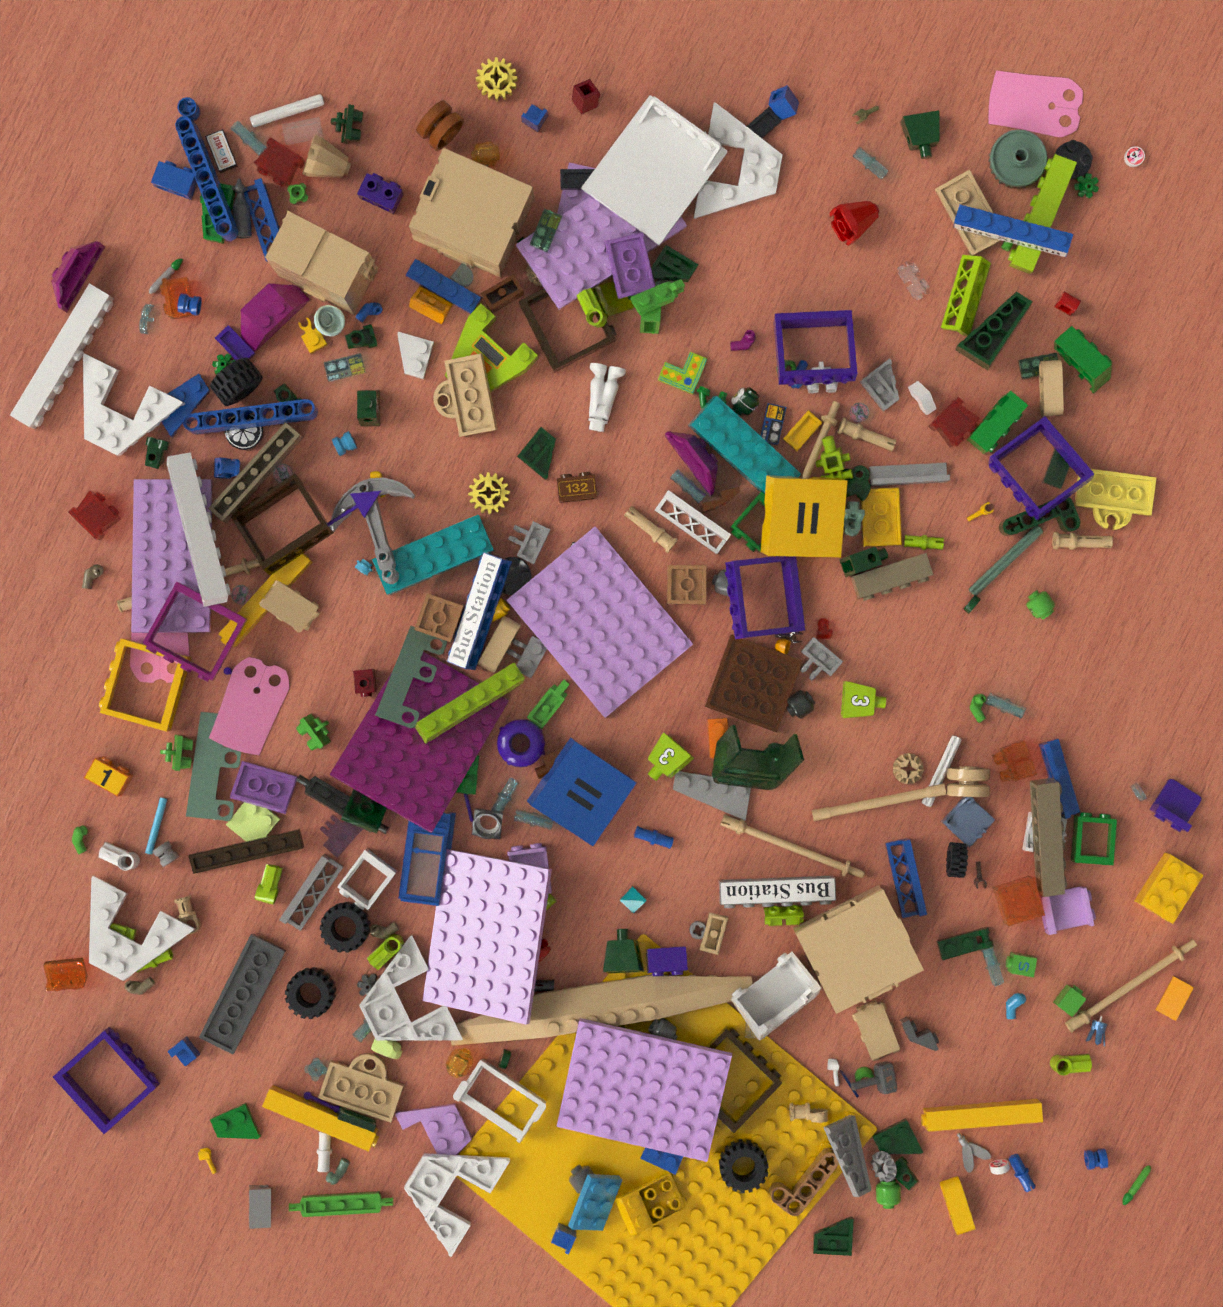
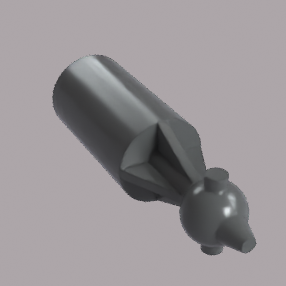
M238 179L237 184L232 187V190L237 193L232 206L233 218L238 228L237 238H251L250 206L243 195L248 188L242 184L241 179Z

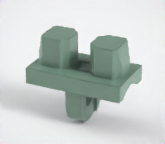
M847 502L843 528L846 535H858L861 529L865 510H860L859 502Z

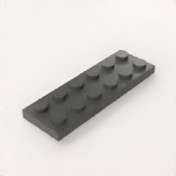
M253 933L250 935L199 1038L231 1054L235 1053L286 952L285 949Z

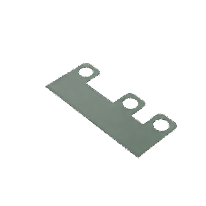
M201 712L186 817L230 821L233 816V802L216 800L220 767L238 768L241 752L223 747L222 744L211 740L209 736L218 714ZM228 752H234L237 755L235 763L228 764L225 761V755ZM222 804H226L230 808L229 814L225 817L220 816L217 812L218 807Z

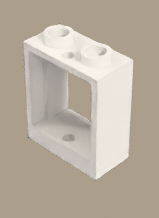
M367 848L337 887L340 889V894L344 897L354 899L355 905L360 909L364 910L366 908L369 910L397 873V870ZM364 860L387 876L369 901L347 885V882Z

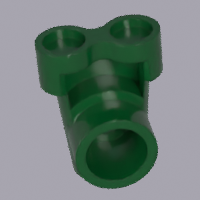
M372 324L365 325L361 330H355L350 334L344 335L348 349L366 346L368 348L377 347ZM352 338H358L359 343H353Z
M285 383L274 390L279 402L302 400L301 397L297 398ZM283 391L288 392V398L282 397ZM287 409L285 412V416L291 415L293 413V409Z
M147 437L145 444L147 445L144 466L159 469V466L164 462L163 455L165 450L168 451L170 442ZM155 454L156 459L151 461V456Z
M901 1156L895 1162L897 1170L895 1178L910 1191L919 1183V1180L908 1167L909 1162ZM905 1175L910 1176V1180L908 1182L904 1181Z

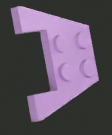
M455 1103L395 1113L402 1129L421 1121L437 1154L457 1155L472 1140V1136Z

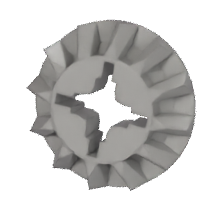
M878 1151L872 1155L870 1163L873 1165L871 1170L875 1171V1177H879L880 1181H892L897 1172L893 1158L884 1151Z

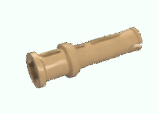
M843 417L837 431L838 434L844 433L851 436L854 440L862 439L891 452L894 449L893 445L896 444L895 439L893 440L863 428L862 424L849 422L845 417Z
M633 506L629 508L631 513L627 511L624 516L653 537V542L659 543L666 549L665 552L668 553L678 539L668 535L664 528L659 529L634 509Z
M1054 532L1052 546L1053 549L1060 547L1069 548L1070 550H1074L1076 547L1112 548L1113 537L1080 536L1075 533L1059 534Z

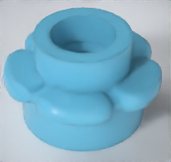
M366 560L356 561L355 568L367 576L369 572L373 571L371 569L372 565Z

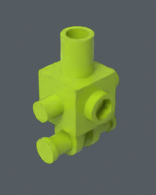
M833 436L822 438L825 451H822L821 459L816 460V467H824L825 474L829 473L830 475H821V477L852 479V469L842 472L845 468V462L851 460L850 453L843 454L841 447L836 448Z

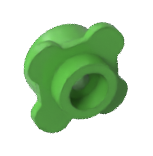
M304 183L288 187L289 200L292 204L308 200Z

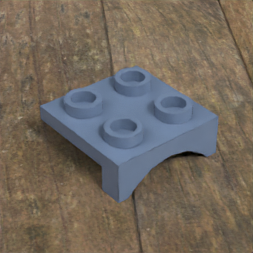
M963 797L941 820L963 843H966L968 848L978 838H982V834L986 833L988 827L995 821L972 797Z

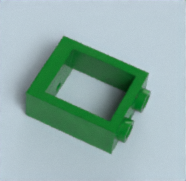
M763 492L758 494L730 527L732 535L739 540L741 538L747 542L745 546L752 552L757 551L758 553L761 551V543L758 545L737 526L758 502L765 507V494Z
M1080 812V815H1074L1071 861L1075 863L1114 866L1117 819L1111 818L1110 814H1099V817H1093L1092 813ZM1083 822L1109 824L1106 856L1081 854Z

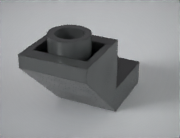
M907 1017L900 1019L904 1032L911 1042L934 1051L939 1050L937 1047L939 1040L935 1032L931 1033L927 1028L915 1034L918 1030L914 1021H910Z

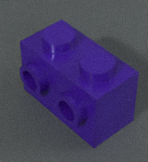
M367 173L357 195L359 199L394 214L403 196V191L397 183L392 181L387 183L383 181V177L375 173L370 175Z
M686 947L646 950L647 972L652 973L653 977L664 976V972H671L672 975H683V971L688 970Z

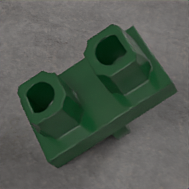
M348 104V108L344 109L343 119L342 112H337V118L331 119V124L336 126L335 132L341 133L342 127L341 143L345 144L349 141L360 140L361 130L352 128V122L360 124L363 120V112L354 109V105Z

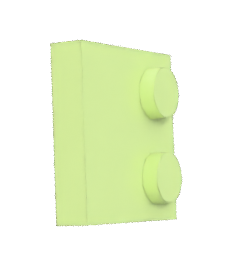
M244 802L226 826L245 841L266 837L281 818L269 809Z

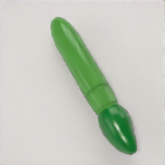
M1148 1165L1141 1171L1129 1191L1124 1195L1123 1205H1127L1133 1200L1134 1195L1148 1177L1151 1166Z

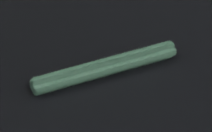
M1038 525L1034 526L969 588L970 593L977 596L1043 534V530Z

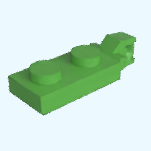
M682 279L673 283L670 281L664 282L632 296L631 301L641 316L674 302L678 294L684 291L685 285Z
M564 679L558 687L555 684L550 687L527 718L542 729L564 702L568 695L564 691L570 683Z

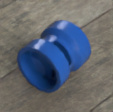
M188 97L182 98L177 106L179 113L182 116L189 117L192 121H196L200 116V108L196 102Z
M181 293L178 299V312H190L192 315L198 316L201 311L202 298L199 296L189 297L188 294Z
M1105 1149L1084 1151L1087 1170H1093L1095 1167H1100L1101 1169L1108 1168V1157Z

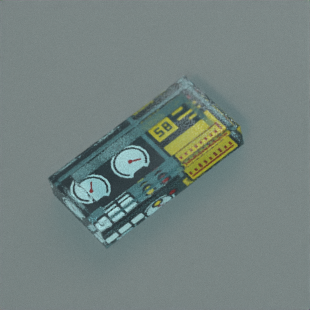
M361 353L324 362L329 382L366 373Z

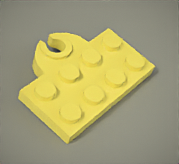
M1091 469L1094 473L1093 479L1075 493L1074 506L1092 508L1096 523L1104 529H1108L1109 526L1107 517L1109 515L1114 516L1116 522L1113 525V530H1117L1130 522L1132 514L1152 515L1157 477Z

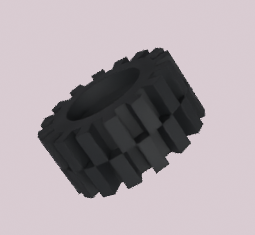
M950 842L946 854L947 876L964 878L968 866L966 843Z

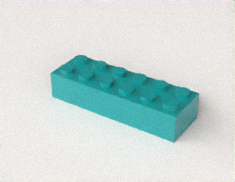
M713 396L688 424L698 436L758 491L764 494L766 475L793 476L796 478L801 475L794 466L718 396Z
M478 514L393 550L396 562L395 570L399 573V579L394 584H388L382 579L383 571L379 569L377 559L374 558L372 561L386 594L390 596L482 557L483 552L492 553L495 550Z

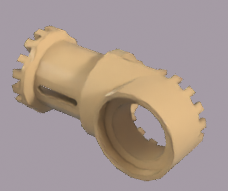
M190 895L176 899L174 903H177L180 921L187 923L188 920L195 921V931L190 933L193 934L200 929L201 922L197 918L196 912L192 909Z
M809 1103L805 1105L789 1104V1111H791L789 1112L791 1113L790 1121L802 1118L815 1123L828 1121L827 1109H810Z

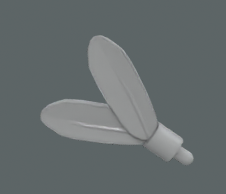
M957 1134L958 1141L962 1145L963 1164L967 1172L971 1173L973 1171V1155L984 1160L991 1159L988 1150L968 1142L964 1135Z

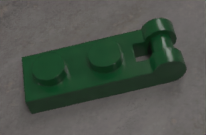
M983 927L936 941L941 959L946 960L993 947V940H990L989 927ZM981 936L983 942L978 943L976 937Z

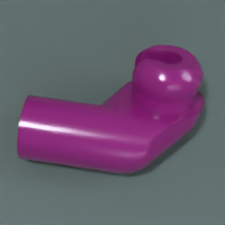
M747 330L740 341H730L731 351L748 350L755 342V332Z

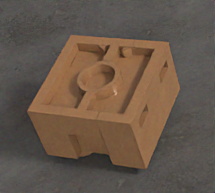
M667 565V604L705 605L706 565Z
M427 593L414 630L453 643L454 635L465 606Z

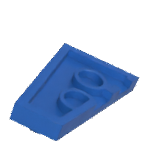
M200 374L167 393L185 403L171 413L170 417L161 421L172 438L183 424L184 417L191 414L210 392L209 387Z

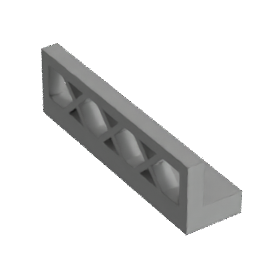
M946 463L869 467L870 486L946 483L950 481V475H947Z
M326 854L322 855L279 920L284 924L289 923L301 931L344 866ZM328 862L338 868L333 875L326 876L325 866ZM324 879V890L315 892V881ZM313 895L314 905L305 908L303 899L305 896ZM295 912H303L304 919L301 924L291 919Z

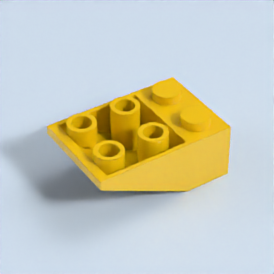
M671 1173L615 1198L617 1207L630 1235H637L687 1209Z

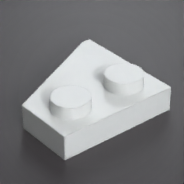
M398 332L404 373L424 380L434 342Z

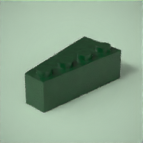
M1015 292L992 315L986 318L981 325L961 341L955 351L988 371L1030 309L1033 301Z

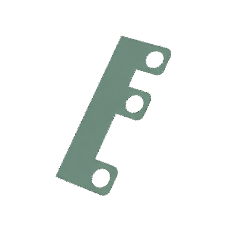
M410 626L375 716L408 728H414L419 718L418 711L403 706L413 677L430 683L433 681L437 671L434 665L420 660L424 650L441 655L447 645V641L416 631L414 626ZM433 639H439L442 642V648L434 650L431 648L430 642ZM424 666L429 667L432 671L431 676L428 678L422 677L419 673L420 669ZM411 712L414 715V721L405 723L402 720V714Z

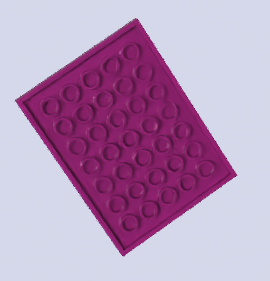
M423 652L420 660L434 665L437 671L433 681L430 683L413 677L403 706L419 712L418 722L479 683ZM424 666L420 669L419 673L422 677L428 678L431 676L432 671L429 667ZM390 674L331 771L330 776L432 833L509 700L500 697L425 744L415 727L408 728L375 716L391 677ZM405 712L402 714V720L405 723H411L414 721V715L411 712Z

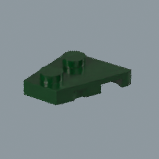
M665 245L651 267L653 279L670 281L682 279L683 282H689L699 264Z
M540 427L517 455V458L546 480L556 438Z
M906 1118L872 1136L879 1151H884L888 1154L924 1153Z
M848 1217L814 1232L813 1254L852 1256L854 1218Z

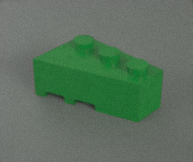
M1071 326L1054 341V349L1069 366L1072 365L1080 372L1078 377L1081 380L1085 378L1092 386L1090 390L1093 394L1111 379V359L1107 355H1102L1093 342L1089 343L1081 330H1076Z
M1010 390L999 399L966 440L983 454L988 451L992 452L998 445V439L1000 437L1004 438L1011 430L1009 427L1013 422L1016 423L1022 417V412L1027 408L1028 404Z

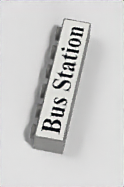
M834 876L719 880V903L724 905V908H735V905L743 904V907H755V904L771 907L774 906V903H781L782 906H792L793 902H801V905H812V902L816 901L826 905L831 904V901H836Z

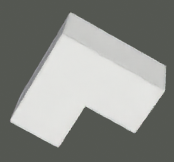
M919 381L908 387L911 396L918 402L920 409L926 415L937 409L931 393Z

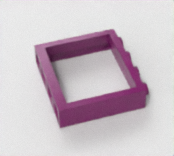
M176 582L145 637L143 644L146 645L145 649L156 654L158 651L163 654V659L171 663L176 661L182 664L180 668L191 673L193 670L199 673L197 677L207 682L209 679L213 681L248 619L221 604L206 606L238 623L212 671L206 670L153 641L179 593L203 604L200 593L180 582Z

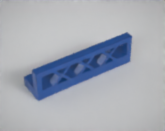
M260 178L254 180V185L247 187L248 190L244 192V196L250 206L252 221L264 257H266L268 253L267 248L270 243H273L272 238L275 239L280 227L265 182ZM257 190L259 194L258 201L251 200L248 192ZM258 206L264 209L265 217L263 220L255 216ZM264 225L270 227L271 235L269 239L261 234Z
M1054 739L1039 744L1048 777L1055 779L1061 785L1060 802L1063 806L1061 817L1068 819L1071 818V815L1080 813V809L1059 739Z
M905 838L885 843L902 918L927 915L911 840ZM901 844L902 853L897 858L892 855L890 846ZM899 862L906 865L907 870L903 877L896 873L895 868ZM903 881L908 882L911 887L907 895L900 891ZM908 899L914 902L916 911L905 913L904 905Z

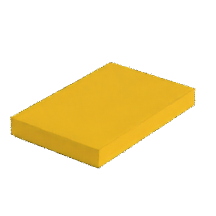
M899 488L870 489L868 497L861 501V510H865V516L862 520L863 547L902 545Z

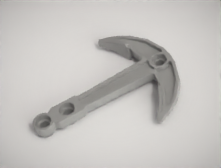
M370 478L355 484L341 497L333 511L331 520L355 506L356 504L350 494L362 493L365 487L367 488L364 492L381 491L379 496L390 494L391 496H405L414 499L415 495L399 481L388 478ZM377 497L365 518L374 542L379 569L383 571L382 579L388 584H394L399 579V573L395 570L396 562L392 548L388 544ZM352 512L330 525L333 532Z

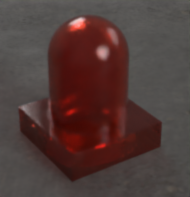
M820 618L817 622L816 639H831L833 632L832 629H829V621L826 618Z

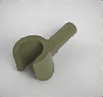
M875 106L868 110L860 109L852 116L857 115L860 118L856 124L866 120L867 116L879 110V107Z

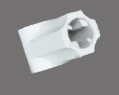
M105 842L99 851V858L118 866L124 871L135 869L140 863V858L136 853L128 852L109 842ZM127 856L132 860L130 866L125 862Z

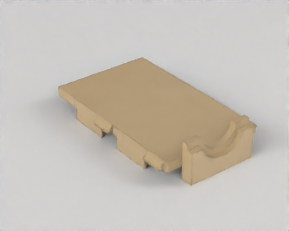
M275 581L272 585L273 588H270L265 595V599H262L259 603L260 606L275 615V618L278 620H283L294 627V630L298 633L303 629L308 631L312 621L319 616L317 611L319 608L318 604L314 601L311 602L297 590L294 591L280 581Z
M874 1000L856 1007L857 1012L852 1017L854 1022H857L862 1034L860 1036L861 1040L865 1043L871 1060L876 1061L880 1057L892 1052H899L900 1047L893 1032V1024H890L886 1014L885 1004L882 1002L878 1004Z

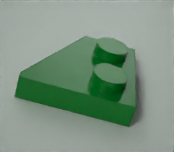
M247 1103L210 1119L217 1138L259 1139L261 1137Z

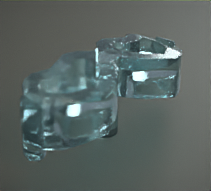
M145 304L139 321L140 333L148 334L147 321H154V318H149V313L154 305Z

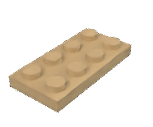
M970 170L935 189L953 224L959 204L993 213ZM956 229L972 256L1001 241Z

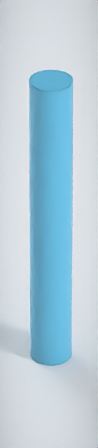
M164 797L159 799L145 850L147 854H153L152 851L155 847L168 800Z

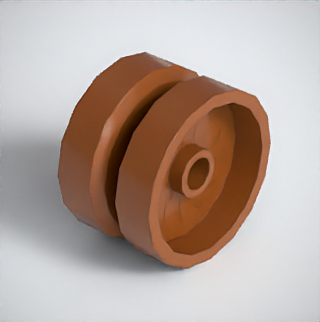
M441 100L431 107L416 128V133L423 139L429 138L428 143L435 151H439L448 145L464 124V118L457 112L451 113L452 107L445 100Z

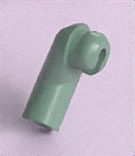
M342 1158L335 1173L328 1172L325 1179L326 1182L331 1183V1185L337 1184L346 1173L350 1161Z

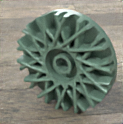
M1017 129L1004 133L996 140L991 148L988 162H990L989 168L992 169L991 174L994 173L995 179H999V183L1006 184L1005 187L1010 186V188L1017 187V189H1020L1021 187L1025 188L1028 185H1032L1041 177L1045 171L1044 168L1048 157L1046 147L1037 135L1027 130ZM1016 156H1019L1021 161L1017 160Z

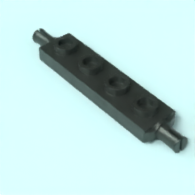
M301 774L299 775L296 782L306 787L305 794L339 815H343L350 798L348 795L316 776L308 780ZM381 823L379 831L386 834L389 827Z

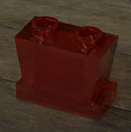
M270 137L266 142L268 147L254 161L257 167L256 171L265 177L267 175L274 178L272 181L280 187H283V185L289 187L297 168L302 169L305 161L301 156Z
M959 397L928 426L933 432L937 429L949 447H952L954 444L958 446L965 439L963 435L967 431L971 433L978 426L976 422L980 419L961 405L963 401Z
M89 491L77 508L72 507L68 513L94 539L101 540L105 536L103 532L121 520L118 516L120 512L113 505L108 506L104 502L106 498L100 492Z

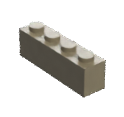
M927 553L852 576L851 580L857 598L863 597L865 601L875 598L874 594L878 592L884 595L893 592L892 588L897 586L900 589L909 587L912 581L917 580L918 584L928 581V576L933 575Z

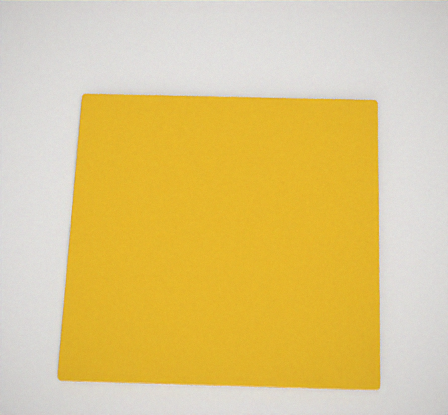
M641 934L637 941L640 947L644 972L611 973L602 982L652 974L647 972L646 950L661 947L647 935ZM689 970L683 971V975L678 976H689L693 974ZM664 972V976L672 974L671 972ZM726 1002L665 1017V1019L677 1027V1041L704 1047L725 1026L729 1029L732 1027L740 1034L738 1038L742 1042L747 1041L754 1048L753 1052L757 1056L761 1054L768 1061L766 1065L771 1070L775 1068L782 1075L780 1078L782 1084L735 1133L717 1118L708 1161L705 1162L683 1156L675 1175L640 1159L645 1147L557 1127L576 1033L556 1036L519 1081L521 1085L547 1101L546 1109L539 1120L532 1124L523 1141L517 1142V1138L487 1119L472 1137V1140L458 1154L510 1158L509 1164L492 1192L488 1193L458 1175L456 1177L612 1307H731L842 1173V1169L838 1164L804 1211L798 1216L788 1214L772 1201L769 1193L770 1186L775 1182H781L792 1190L819 1153L825 1148L832 1149L823 1127L848 1115H855L862 1148L877 1131L873 1123L772 1039L766 1036L759 1041L742 1015ZM654 1020L625 1024V1028L650 1034L648 1029ZM726 1037L715 1048L732 1053L720 1106L736 1121L773 1081ZM513 1088L494 1112L523 1131L538 1104ZM809 1103L810 1109H827L828 1121L815 1123L811 1122V1120H806V1118L790 1121L791 1113L789 1112L791 1111H789V1104L805 1105ZM738 1139H743V1142L751 1140V1143H757L759 1148L763 1149L769 1166L768 1177H765V1183H760V1188H753V1192L750 1193L748 1190H745V1193H740V1190H737V1192L733 1191L732 1187H728L725 1181H723L719 1169L721 1152H724L725 1146H730L732 1141H735V1143L739 1142ZM831 1156L830 1158H829V1157H826V1158H825L826 1161H827V1160H830V1161L833 1160L832 1156ZM741 1157L733 1163L732 1169L739 1175H746L754 1169L755 1162L749 1157ZM579 1164L581 1167L589 1166L594 1174L619 1175L622 1178V1182L616 1198L671 1173L687 1208L637 1235H630L614 1201L603 1231L576 1230V1239L569 1255L565 1253L564 1248L551 1243L558 1223L569 1227L568 1224L580 1195L570 1184L569 1177L572 1175L571 1170ZM819 1170L813 1173L815 1178L822 1175V1171ZM804 1186L801 1189L802 1193L810 1191L809 1186ZM778 1189L774 1192V1196L779 1197L784 1191ZM793 1201L790 1203L789 1207L796 1208L799 1205V1203L797 1201Z

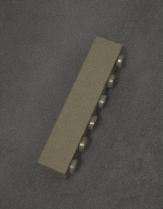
M285 422L208 509L221 521L227 523L231 516L245 504L299 444L303 437Z
M1053 778L1030 781L1036 892L1042 897L1065 894V887H1067V880L1064 876L1066 862L1063 858L1065 843L1062 839L1064 825L1061 821L1063 806L1060 802L1062 788L1060 783Z

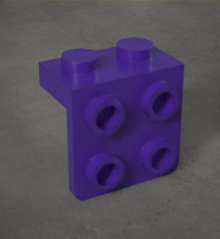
M1169 779L1149 810L1154 812V817L1164 822L1166 820L1171 823L1170 827L1174 830L1189 832L1192 825L1187 822L1200 804L1201 797L1174 779Z

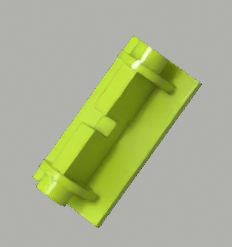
M802 906L764 907L765 925L780 926L782 925V919H786V925H800V923H803L804 913Z

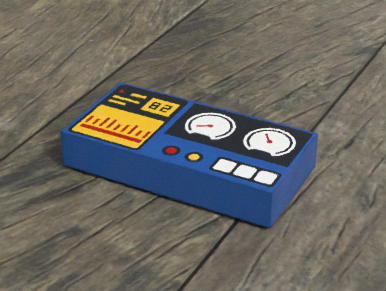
M767 404L760 435L766 442L774 445L779 444L786 407Z

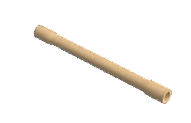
M943 783L889 796L812 810L813 820L818 821L833 816L907 801L947 795L946 788Z

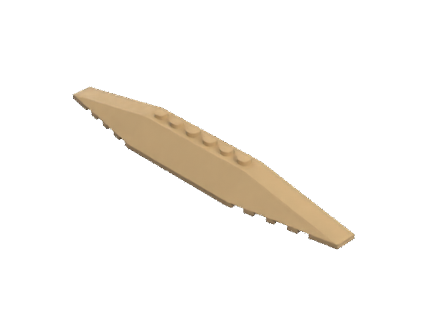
M650 974L542 992L533 996L530 1024H521L481 1014L474 1019L470 1018L456 1023L463 1040H451V1044L453 1046L535 1039L576 1033L580 1018L612 1026L661 1019L730 1002L733 997L732 994L740 987L742 990L747 989L752 985L751 976L717 977V975H708V977L672 974H669V976L653 977Z

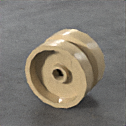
M975 766L947 768V778L959 781V783H949L947 785V795L960 797L990 796V786L978 783V781L990 779V769Z

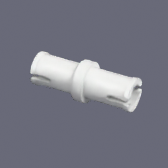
M321 1131L319 1132V1149H317V1171L329 1172L330 1154H332V1149H330L331 1136Z

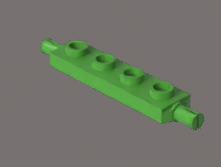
M380 1191L302 1196L300 1203H289V1212L301 1211L302 1217L380 1213L382 1206H393V1197L382 1198Z

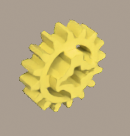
M495 57L494 62L487 59L488 64L481 63L482 70L477 69V74L479 75L476 77V82L479 83L477 85L478 90L483 89L482 95L488 94L489 100L493 96L496 101L499 100L500 96L505 100V94L512 95L511 88L516 89V84L513 83L518 81L517 76H514L516 70L511 69V63L506 65L504 58L501 62H498L497 57ZM500 68L504 69L507 73H503ZM496 73H498V77H499L498 82H497V86H496V83H495V81H494V80H495V77H496Z
M487 472L486 477L479 474L480 480L474 478L475 485H469L473 492L468 493L469 496H473L470 503L476 502L474 508L478 509L481 507V513H484L485 510H488L489 514L492 513V510L498 513V507L505 508L503 502H509V499L505 497L510 494V491L505 490L508 484H502L504 478L501 477L498 480L496 473L493 477L490 476L489 472ZM492 481L499 484L501 489L494 488ZM485 482V486L482 489L477 490L479 485ZM488 489H491L492 492H495L491 495V498H488L487 495H484V493H486ZM497 497H501L500 501L493 505V501ZM477 498H483L486 501V506L481 504Z

